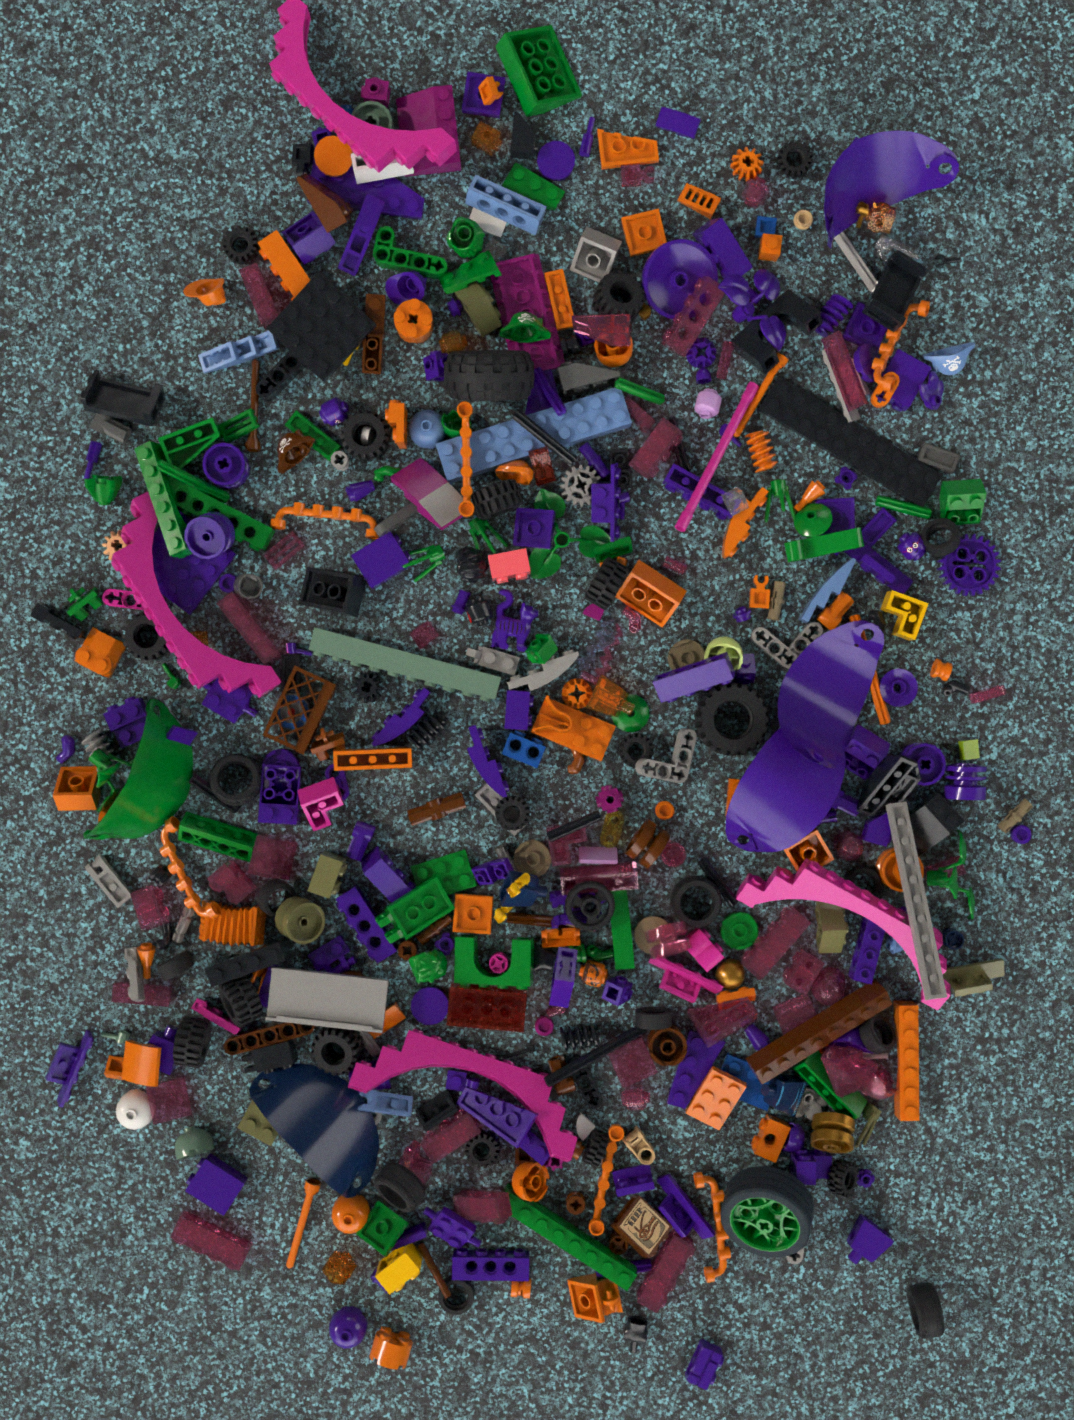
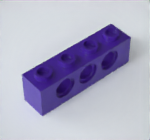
M357 884L336 898L337 902L335 904L341 913H345L348 925L351 929L354 928L358 933L356 935L357 939L362 945L365 944L368 949L367 954L372 961L375 960L378 964L398 950L395 942L390 944L384 936L388 932L385 926L380 928L374 918L378 915ZM352 904L358 905L360 912L353 913L350 906ZM367 920L370 923V928H362L361 921ZM374 936L379 937L381 944L374 945L371 942V938Z
M864 916L862 917L848 976L852 980L872 985L885 930Z
M467 1248L453 1250L452 1280L529 1281V1251L521 1248L514 1251H506L504 1248L487 1250L485 1248L468 1250ZM475 1261L477 1264L474 1266H470L467 1264V1262ZM488 1261H493L496 1264L494 1266H488L486 1263ZM508 1261H512L515 1263V1265L510 1267L507 1266L505 1263Z

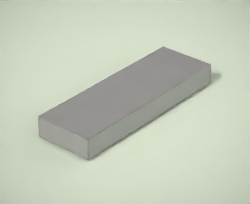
M486 783L475 796L495 816L496 806L503 797ZM509 806L505 810V816L509 820H516L520 816L513 806ZM521 829L516 831L510 830V832L515 836Z

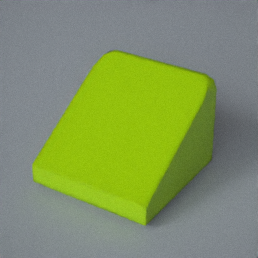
M978 739L958 741L960 760L980 758Z

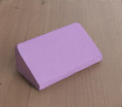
M579 847V862L586 864H617V848Z

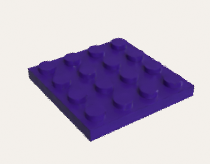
M178 509L186 525L192 521V519ZM159 527L154 533L152 545L153 567L160 592L191 615L237 554L228 549L211 559L199 558L194 554L183 559L172 557L169 555L161 528Z

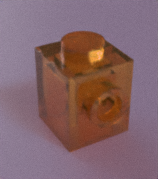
M480 121L471 137L472 146L492 156L495 151L498 152L502 145L501 132Z

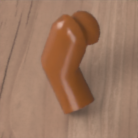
M571 750L574 760L572 764L568 765L567 770L570 774H578L585 760L583 754Z

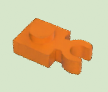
M758 575L753 577V583L756 588L750 589L749 608L769 609L770 589H765V585L769 581L768 576H764L763 583L758 582Z

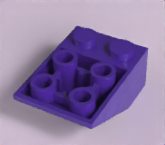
M262 764L258 812L259 823L300 825L301 805L297 790L301 789V767Z

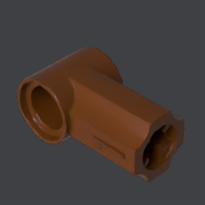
M556 1055L548 1059L552 1073L567 1065L563 1055ZM572 1075L554 1085L558 1096L577 1090Z

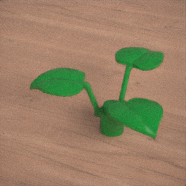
M541 489L535 498L534 509L556 511L555 518L563 516L566 508L564 500L556 493ZM555 519L554 526L557 533L554 537V542L556 545L552 550L533 549L529 556L531 578H546L558 571L561 565V557L554 553L558 547L563 548L569 542L580 541V552L586 557L594 558L593 548L609 543V535L597 526L588 525L581 529V538H570L568 533L560 531Z
M98 748L88 759L99 771L97 772L98 781L96 787L100 788L106 782L111 787L110 795L106 797L100 808L96 810L97 813H100L115 801L121 791V788L116 790L110 781L112 774L120 768L121 764L131 766L132 768L134 759L127 762L110 753L107 755ZM111 759H112V760H115V761H117V762H119V763H117V764L111 766L112 763H113V762L111 761Z
M956 830L960 836V857L958 862L945 867H939L938 870H927V885L948 888L952 892L954 899L958 898V891L964 892L968 897L970 910L967 919L973 920L975 897L972 887H969V890L959 888L957 882L958 872L956 866L965 865L967 847L962 832ZM953 868L951 877L948 878V872L944 871Z

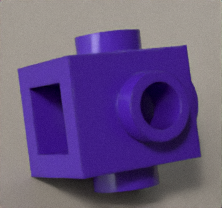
M436 350L423 358L426 381H444V362L447 361V353Z
M615 976L607 980L604 985L602 999L617 1006L629 1001L633 993L631 990L633 983L627 981V978L623 976Z

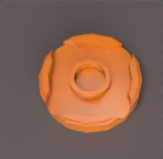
M326 136L315 147V164L326 176H342L352 166V150L347 143L343 144L337 136Z

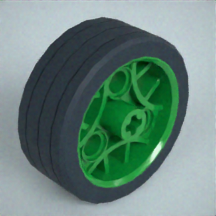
M750 1167L739 1171L728 1182L720 1213L721 1223L730 1239L746 1251L763 1257H786L800 1251L808 1242L814 1215V1201L806 1186L795 1176L773 1167Z

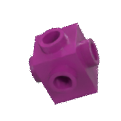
M377 77L366 78L365 86L362 85L361 98H364V102H379L386 108H389L391 92L389 81H383Z
M612 784L602 786L601 790L597 791L598 796H595L597 807H601L602 811L612 813L618 811V807H622L621 802L624 801L622 791H618L616 786L612 787ZM608 796L614 798L612 803L606 801Z

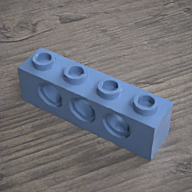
M476 174L468 188L465 204L534 235H536L543 221L546 206Z

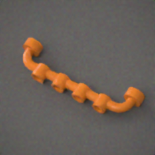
M921 300L920 304H909L904 315L906 318L904 324L895 332L887 330L886 339H888V342L881 343L879 348L881 357H875L872 363L874 381L883 386V391L892 392L895 386L896 377L887 375L883 378L881 374L886 369L889 356H892L896 341L898 342L902 328L905 327L909 314L913 311H918V316L926 317L930 309V301Z
M463 401L457 406V413L462 418V428L460 429L462 448L460 454L463 463L461 468V475L463 477L461 494L463 502L460 503L458 509L463 517H470L475 511L474 505L471 502L473 494L471 477L473 471L470 467V458L472 457L470 438L472 437L469 418L473 413V408L469 402Z
M294 502L293 507L288 506L279 509L275 519L270 520V527L278 530H285L286 521L282 519L286 514L367 522L370 525V529H366L365 537L374 540L380 538L374 531V528L378 525L376 520L370 515L362 514L363 510L358 508H351V513L343 512L344 508L339 506H332V511L324 510L325 506L313 504V509L305 508L304 503Z
M171 816L165 820V826L161 831L163 847L160 848V853L165 858L169 856L172 862L168 865V870L173 875L177 873L180 879L176 882V887L181 892L185 890L188 896L184 899L185 906L189 909L193 907L196 914L200 917L214 919L221 915V907L217 902L212 901L205 906V910L202 909L200 897L192 888V880L186 876L184 871V863L177 857L176 846L169 840V832L175 833L178 831L180 824L176 817Z
M619 1124L611 1125L608 1130L609 1142L607 1143L606 1156L601 1162L603 1170L602 1175L598 1178V1194L594 1197L595 1209L593 1219L589 1222V1231L594 1236H599L604 1232L601 1213L606 1205V1190L610 1186L609 1174L613 1170L612 1160L614 1153L617 1151L616 1141H620L624 1137L623 1127Z
M694 1172L693 1178L696 1188H703L704 1183H708L711 1186L713 1218L715 1221V1236L719 1258L717 1269L713 1270L712 1266L704 1267L706 1283L715 1282V1278L725 1272L727 1259L731 1258L730 1248L725 1246V1240L729 1239V1236L724 1231L720 1216V1202L724 1200V1192L719 1190L718 1183L713 1177L703 1175L702 1172Z

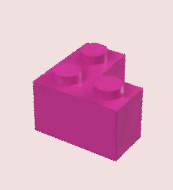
M332 777L297 790L300 805L313 831L332 825L329 810L344 805L335 778Z

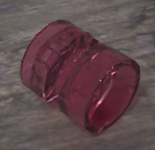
M669 840L659 856L667 866L677 867L686 859V852L679 842Z

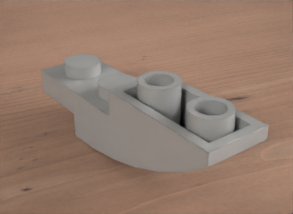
M571 649L562 652L563 656L555 658V655H553L545 664H541L543 668L541 672L538 668L528 671L529 675L521 677V674L510 677V682H507L509 690L528 684L529 690L532 691L548 684L574 663L579 656L578 651L574 652Z

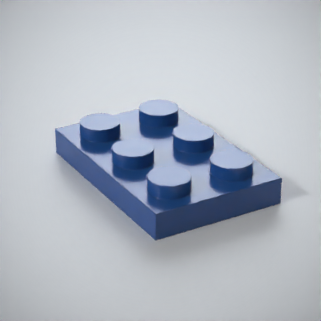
M727 1053L721 1070L747 1083V1087L739 1100L768 1111L770 1105L764 1102V1096L761 1094L762 1084L752 1072L748 1062Z

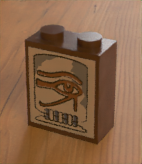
M632 1195L610 1224L627 1243L645 1258L653 1257L658 1252V1246L669 1237V1231L672 1228L640 1195Z

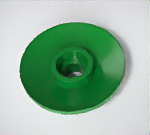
M809 504L796 514L794 527L804 537H817L825 533L831 526L832 513L823 504Z
M627 694L628 697L619 716H615L613 713L611 717L614 724L620 730L636 732L646 725L649 719V707L641 697ZM628 710H633L634 716L629 717L627 715Z

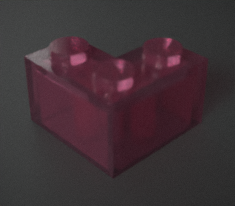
M567 823L546 826V830L549 832ZM586 828L553 842H550L548 839L552 866L571 864L569 844L587 841Z
M233 859L224 863L207 878L212 890L219 893L224 891L228 901L236 905L257 888Z

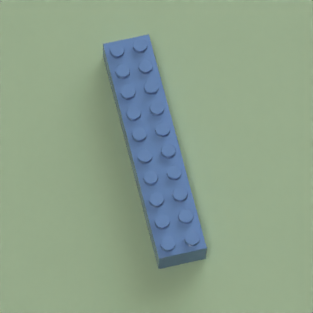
M616 388L564 403L567 412L562 416H558L553 407L526 415L565 448L630 428L632 424L622 390ZM515 420L472 432V437L470 438L472 477L495 470L498 466L511 461L531 459L529 452L546 447L547 453L553 451ZM461 436L436 443L447 481L454 483L463 480L461 475L463 463L460 454L462 448Z

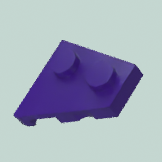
M545 370V375L557 392L552 370ZM535 378L534 388L531 389V395L527 400L525 415L552 407Z

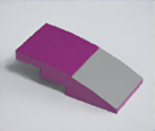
M422 458L417 459L390 476L392 483L404 491L405 498L417 506V511L439 529L443 530L463 517L458 509L460 503L463 502V497L440 473Z

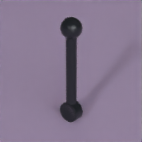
M528 1045L526 1049H522L503 1056L498 1055L496 1057V1060L503 1061L506 1058H510L522 1053H533L535 1051V1047L533 1045Z

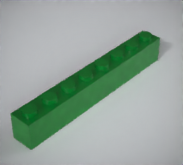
M507 1183L497 1200L496 1206L628 1291L637 1276V1266L622 1256L612 1253L608 1247L540 1203L529 1202L519 1198L513 1191L512 1185Z

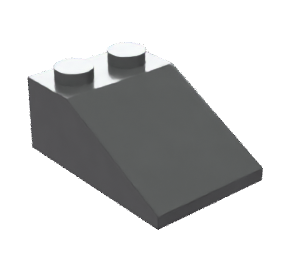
M565 362L557 369V378L562 398L615 385V380L620 377L619 371L581 363L572 364V362Z

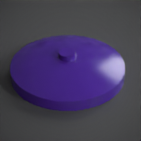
M687 239L668 241L657 247L648 257L642 272V289L645 291L644 296L648 304L661 316L673 320L690 319L702 313L712 302L718 286V271L712 256L702 245Z

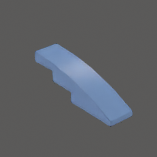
M266 331L256 336L250 335L236 342L229 341L199 354L198 357L203 373L206 374L247 362L280 348L277 338L269 331Z
M849 559L826 579L807 603L798 619L803 623L809 622L815 608L823 609L831 594L835 596L840 594L856 559Z

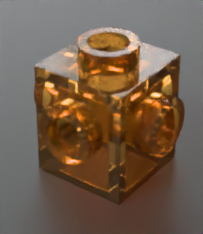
M873 202L871 209L868 208V215L865 217L867 229L874 233L883 232L890 234L896 218V207H891L884 202Z
M334 1251L322 1271L331 1283L344 1285L351 1277L357 1265L348 1252Z

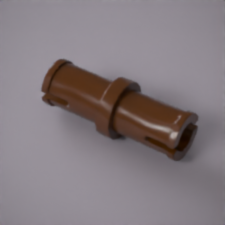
M447 913L416 935L417 939H419L422 945H425L436 934L439 935L442 929L453 922V919Z

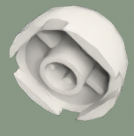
M141 1089L130 1090L117 1103V1119L127 1129H141L152 1121L157 1108L156 1102L148 1092L141 1091Z

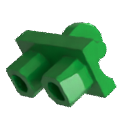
M72 587L69 590L72 595L67 600L70 603L75 600L77 601L68 608L67 613L70 617L74 615L82 621L89 615V612L83 607L85 604L89 603L94 610L100 607L103 601L98 595L99 591L96 587L92 588L83 597L82 594L86 592L83 587L79 590Z

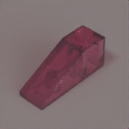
M630 314L572 316L574 332L610 346H630L632 324Z

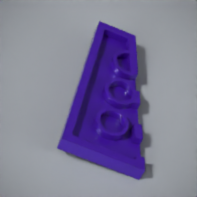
M691 1029L688 1030L686 1036L687 1053L685 1058L677 1065L666 1100L667 1104L683 1109L687 1107L725 1045V1040Z
M465 1087L456 1102L458 1106L516 1148L520 1147L538 1116V1113Z

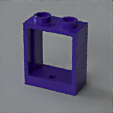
M558 947L549 1005L568 1008L575 980L578 950Z

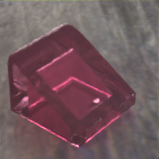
M429 621L422 623L409 634L420 650L439 636Z

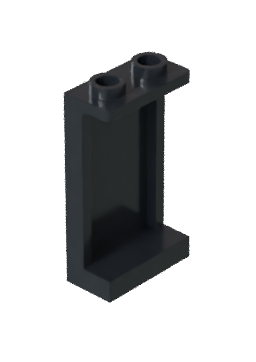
M896 250L888 258L862 313L895 332L904 324L906 319L904 315L921 279L929 270L908 257L905 253Z
M94 370L92 376L88 377L87 387L81 392L80 396L85 411L152 427L165 399L163 385L155 383L151 390L100 377L99 370Z

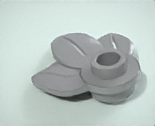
M806 1087L796 1118L805 1114L807 1118L812 1120V1116L822 1112L821 1107L828 1105V1103L812 1088Z

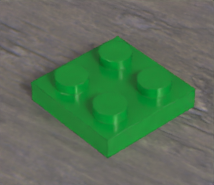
M378 1200L368 1214L367 1222L363 1228L356 1232V1235L387 1257L409 1222Z

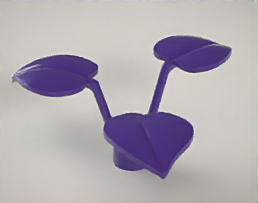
M758 270L754 275V284L761 293L750 302L747 280L739 274L726 277L719 284L718 288L733 303L738 305L732 311L733 319L737 323H742L746 319L748 322L762 319L760 321L762 333L777 351L781 350L786 338V328L783 322L774 315L771 317L767 315L752 316L755 311L753 304L763 295L770 301L778 297L780 284L777 277L769 270Z

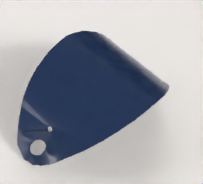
M298 1063L293 1064L294 1066L288 1069H282V1067L275 1068V1071L264 1074V1071L261 1072L252 1081L249 1093L264 1117L309 1167L332 1189L345 1198L356 1196L370 1182L376 1168L379 1150V1135L372 1113L358 1110V1106L366 1104L359 1092L348 1088L349 1083L341 1077L334 1076L331 1072L327 1074L323 1068L320 1070L314 1065ZM262 1079H269L271 1082L266 1088H260L258 1083ZM361 1176L362 1182L360 1186L354 1188L353 1182H355V1178Z

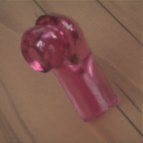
M626 606L621 613L629 619V631L635 634L641 629V617L630 607Z
M553 1006L546 1009L548 1017L551 1018L564 1013L566 1008Z

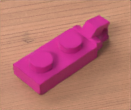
M197 998L191 1008L234 1035H237L242 1027L240 1028L235 1025L230 1018L222 1015L224 1013L222 1010L216 1007L210 1008L206 1000Z

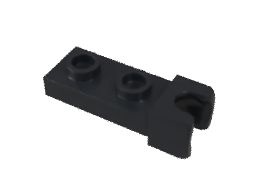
M37 603L30 615L31 617L40 622H50V627L59 631L60 629L67 631L66 635L75 640L77 638H85L88 632L54 614V609L45 604Z

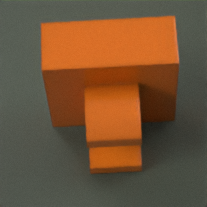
M493 76L486 77L478 86L484 105H491L495 99H499L503 95V92H498L497 89L500 82L495 81Z

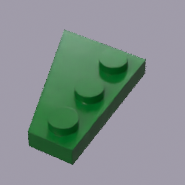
M516 162L502 184V187L538 202L550 210H556L565 195L564 190Z

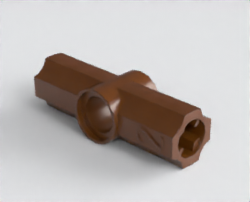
M458 792L445 798L440 797L428 801L424 805L407 810L411 825L414 826L429 820L433 821L448 816L449 813L467 808L462 792Z

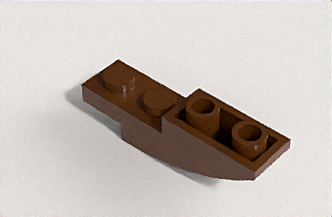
M366 294L365 314L377 326L363 341L362 373H382L386 328V295Z

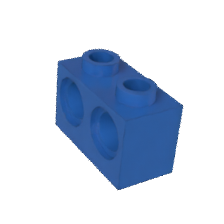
M516 730L514 733L510 732L502 754L538 768L546 748L543 745L544 741L534 737L531 741L525 738L526 734ZM514 739L521 742V748L518 750H513L510 747V742ZM532 746L537 747L539 750V754L536 757L528 755V749Z

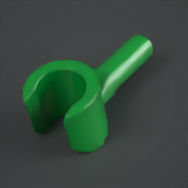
M166 663L162 664L163 669L170 678L166 684L170 688L176 689L181 684V680L170 671Z

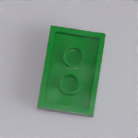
M466 849L410 866L416 886H419L433 876L438 878L447 895L477 886Z

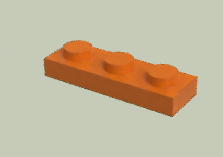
M563 269L544 273L557 331L576 327Z

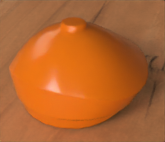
M522 459L505 463L495 469L496 476L500 480L514 479L521 485H529L534 474L531 466Z

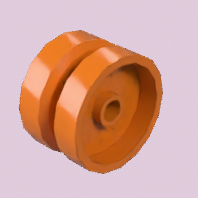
M889 848L878 857L875 865L876 873L885 886L892 890L903 892L894 848ZM918 857V859H919V864H920V869H921V874H922V878H923V876H924V866H923V863H922L921 859Z

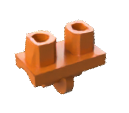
M606 1277L597 1280L604 1316L623 1312L618 1285Z

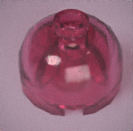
M871 1060L861 1069L859 1074L860 1090L865 1096L873 1099H887L897 1091V1087L893 1088L892 1085L895 1081L883 1065L878 1067L874 1064L877 1061Z

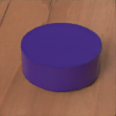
M232 574L221 576L219 579L220 589L226 593L235 592L233 584L237 577Z
M1016 825L1010 832L1011 839L1018 844L1029 842L1032 836L1031 830L1025 825Z

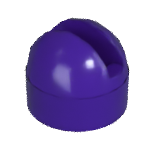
M701 368L697 371V384H707L712 381L708 369Z

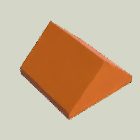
M596 1273L568 1279L574 1316L604 1323L605 1317Z

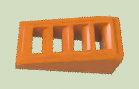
M686 183L677 201L711 220L721 198ZM688 191H691L692 194L689 199H685ZM695 194H696V195H698L699 197L697 198L696 202L694 203V202H692V200H693V198H694V196H695ZM703 198V199H705V201H704L703 205L701 206V205H699V203H700L701 199ZM708 202H711L710 208H706Z

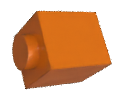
M763 233L759 241L757 260L776 262L781 253L782 235Z

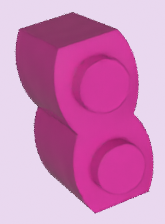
M695 928L681 940V943L703 969L708 972L724 958L721 954L724 950L717 942L713 944L709 940L711 935L705 928L702 930Z

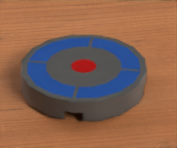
M296 693L286 694L288 703L298 699ZM279 698L276 700V702H275V704H274V706H273V711H274V709H275V707H276V704H277ZM306 699L302 700L306 711L310 710V703ZM300 701L290 704L293 715L303 712ZM287 706L279 709L278 715L280 720L290 717ZM304 714L294 717L298 728L305 726L307 720ZM292 719L281 722L284 730H295Z

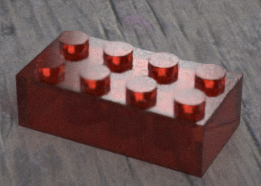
M451 983L446 1026L524 1032L527 989H501L496 986L482 988L471 984V986H461L460 983Z

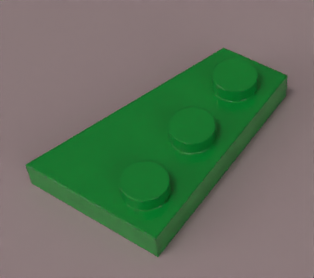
M487 250L478 254L469 262L461 264L454 271L446 273L439 281L448 295L467 288L471 282L478 281L481 283L486 281L488 276L495 275V277H498L502 274L490 251Z

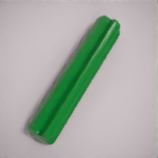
M621 377L615 380L616 389L658 405L665 401V395Z
M878 495L875 500L876 506L924 519H929L932 513L930 508Z

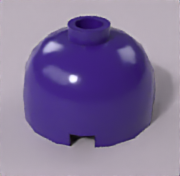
M353 1306L342 1307L331 1318L329 1324L331 1340L337 1346L344 1349L358 1346L366 1335L368 1321L360 1309Z

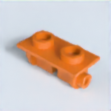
M545 928V930L541 931L542 948L581 945L579 928H562V930Z

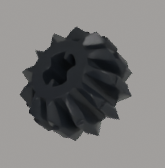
M367 671L366 677L363 672H360L361 679L358 677L353 678L358 684H351V687L357 688L352 694H360L357 697L358 701L364 697V703H368L370 697L372 702H376L374 695L377 697L382 696L377 691L384 690V687H378V684L382 683L383 680L379 679L376 681L377 673L371 678V671ZM366 682H368L367 684H372L370 692L363 689L366 686Z

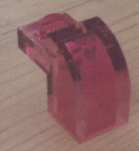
M413 1140L411 1145L404 1149L403 1155L397 1163L412 1171L425 1186L432 1176L433 1162L420 1156L421 1143Z

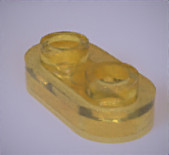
M620 811L606 813L600 841L607 848H613L619 842L624 823V817ZM616 816L618 818L617 823H612L611 818ZM608 835L613 836V840L611 842H608L606 840V837Z

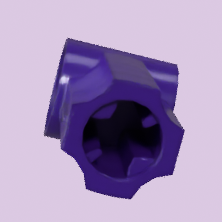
M840 790L832 808L836 810L838 808L856 817L859 813L856 809L859 800L844 794Z
M358 820L354 827L353 837L346 856L362 861L376 826Z

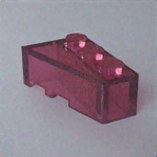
M748 997L724 1001L715 1005L710 1004L706 1005V1007L688 1009V1017L708 1048L757 1020L758 1016Z

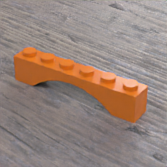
M893 1001V1020L898 1056L894 1115L900 1121H919L918 1005L913 1001Z

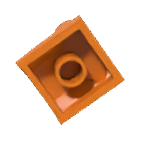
M92 627L83 645L76 651L74 661L97 674L111 678L126 647H124L122 641Z

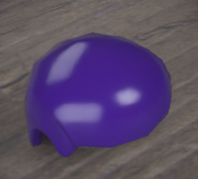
M790 1122L791 1129L783 1145L785 1148L782 1150L797 1152L804 1145L805 1133L800 1124Z

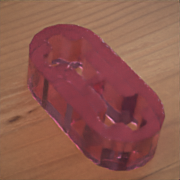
M1003 684L968 695L971 704L1007 693Z

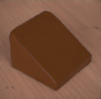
M515 1147V1168L524 1162H534V1159L523 1149Z

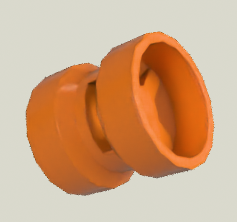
M529 1278V1281H512L510 1297L523 1296V1298L530 1299L531 1278Z

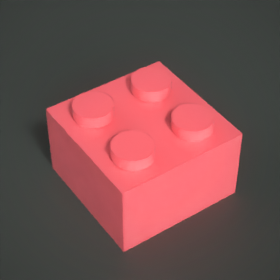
M526 548L488 555L493 582L497 581V584L509 582L508 579L515 577L516 580L527 579V575H531Z

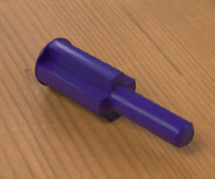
M593 116L589 118L587 131L583 134L579 155L586 158L590 157L593 142L592 131L595 122Z
M97 441L90 442L86 456L88 464L84 479L90 478L93 465L98 461L102 444Z

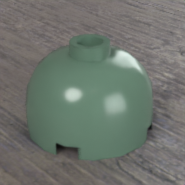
M195 1126L184 1129V1133L175 1142V1155L178 1161L215 1149L211 1135L204 1129H196Z

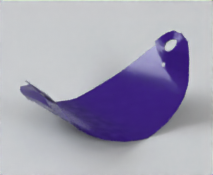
M884 131L857 139L842 152L832 166L827 178L824 214L828 233V247L832 249L833 238L858 221L860 214L856 213V208L859 202L869 205L868 215H871L918 193L944 187L954 181L959 172V163L955 154L945 145L923 134L912 131ZM942 163H949L952 169L949 173L942 174L938 170L939 166Z
M864 620L853 621L824 633L802 651L786 673L778 697L779 724L784 736L793 748L807 760L826 768H836L841 760L866 700L884 646V634L878 625ZM865 629H871L874 632V636L870 640H863L861 633ZM813 753L818 755L824 761H819L818 759H816Z
M780 727L751 762L732 796L726 815L725 831L728 841L738 848L749 852H778L802 840L828 814L840 791L846 766L845 752L836 768H826L807 760L799 754L784 736ZM813 753L816 759H818L819 761H824L818 755ZM740 835H744L749 838V842L742 844L737 839Z

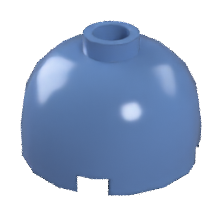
M421 410L411 418L409 435L418 447L433 449L436 448V443L445 440L446 434L441 423L442 416L433 410Z

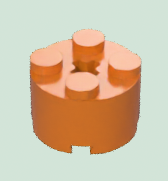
M418 299L404 301L397 307L394 313L396 330L404 341L418 344L426 341L432 335L434 320L430 308L424 302ZM413 319H414V320H417L418 323H417V324H414L413 322L411 323V320H413Z
M382 1326L375 1334L369 1358L372 1361L373 1358L377 1359L378 1365L389 1369H398L399 1366L405 1369L413 1344L410 1334L404 1331H400L397 1334L392 1332L391 1328Z

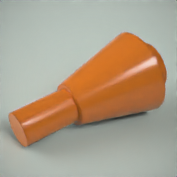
M818 480L816 482L811 481L802 499L794 508L799 512L807 504L826 494L823 491L825 487Z
M150 942L142 943L141 946L137 947L143 967L144 979L151 978V966L156 951V946Z

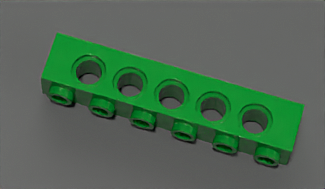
M168 476L170 490L175 504L181 507L180 512L188 516L194 514L199 517L204 513L219 510L230 521L237 519L238 526L234 528L235 540L240 543L243 540L249 542L248 547L258 552L260 549L266 551L276 530ZM186 493V500L179 502L180 494ZM198 502H203L204 504L201 511L196 510ZM250 528H254L255 535L248 538L247 531Z

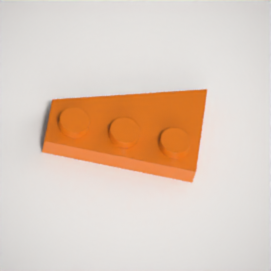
M597 129L601 170L659 163L657 141L636 136L629 137L621 135V133L604 132L602 129Z

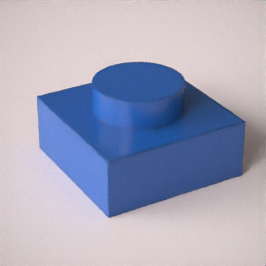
M757 216L754 237L761 238L763 233L775 234L777 218Z

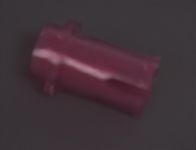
M667 555L665 558L667 562H664L662 567L677 572V575H684L688 564H685V561L681 562Z

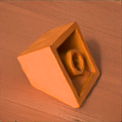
M96 766L60 768L53 792V798L58 811L97 810L101 791L100 788L96 787L98 781Z

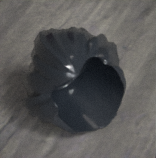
M465 546L455 553L458 562L456 572L461 576L462 579L460 580L476 583L479 579L486 578L485 572L490 565L486 564V559L480 555L482 553L481 550Z

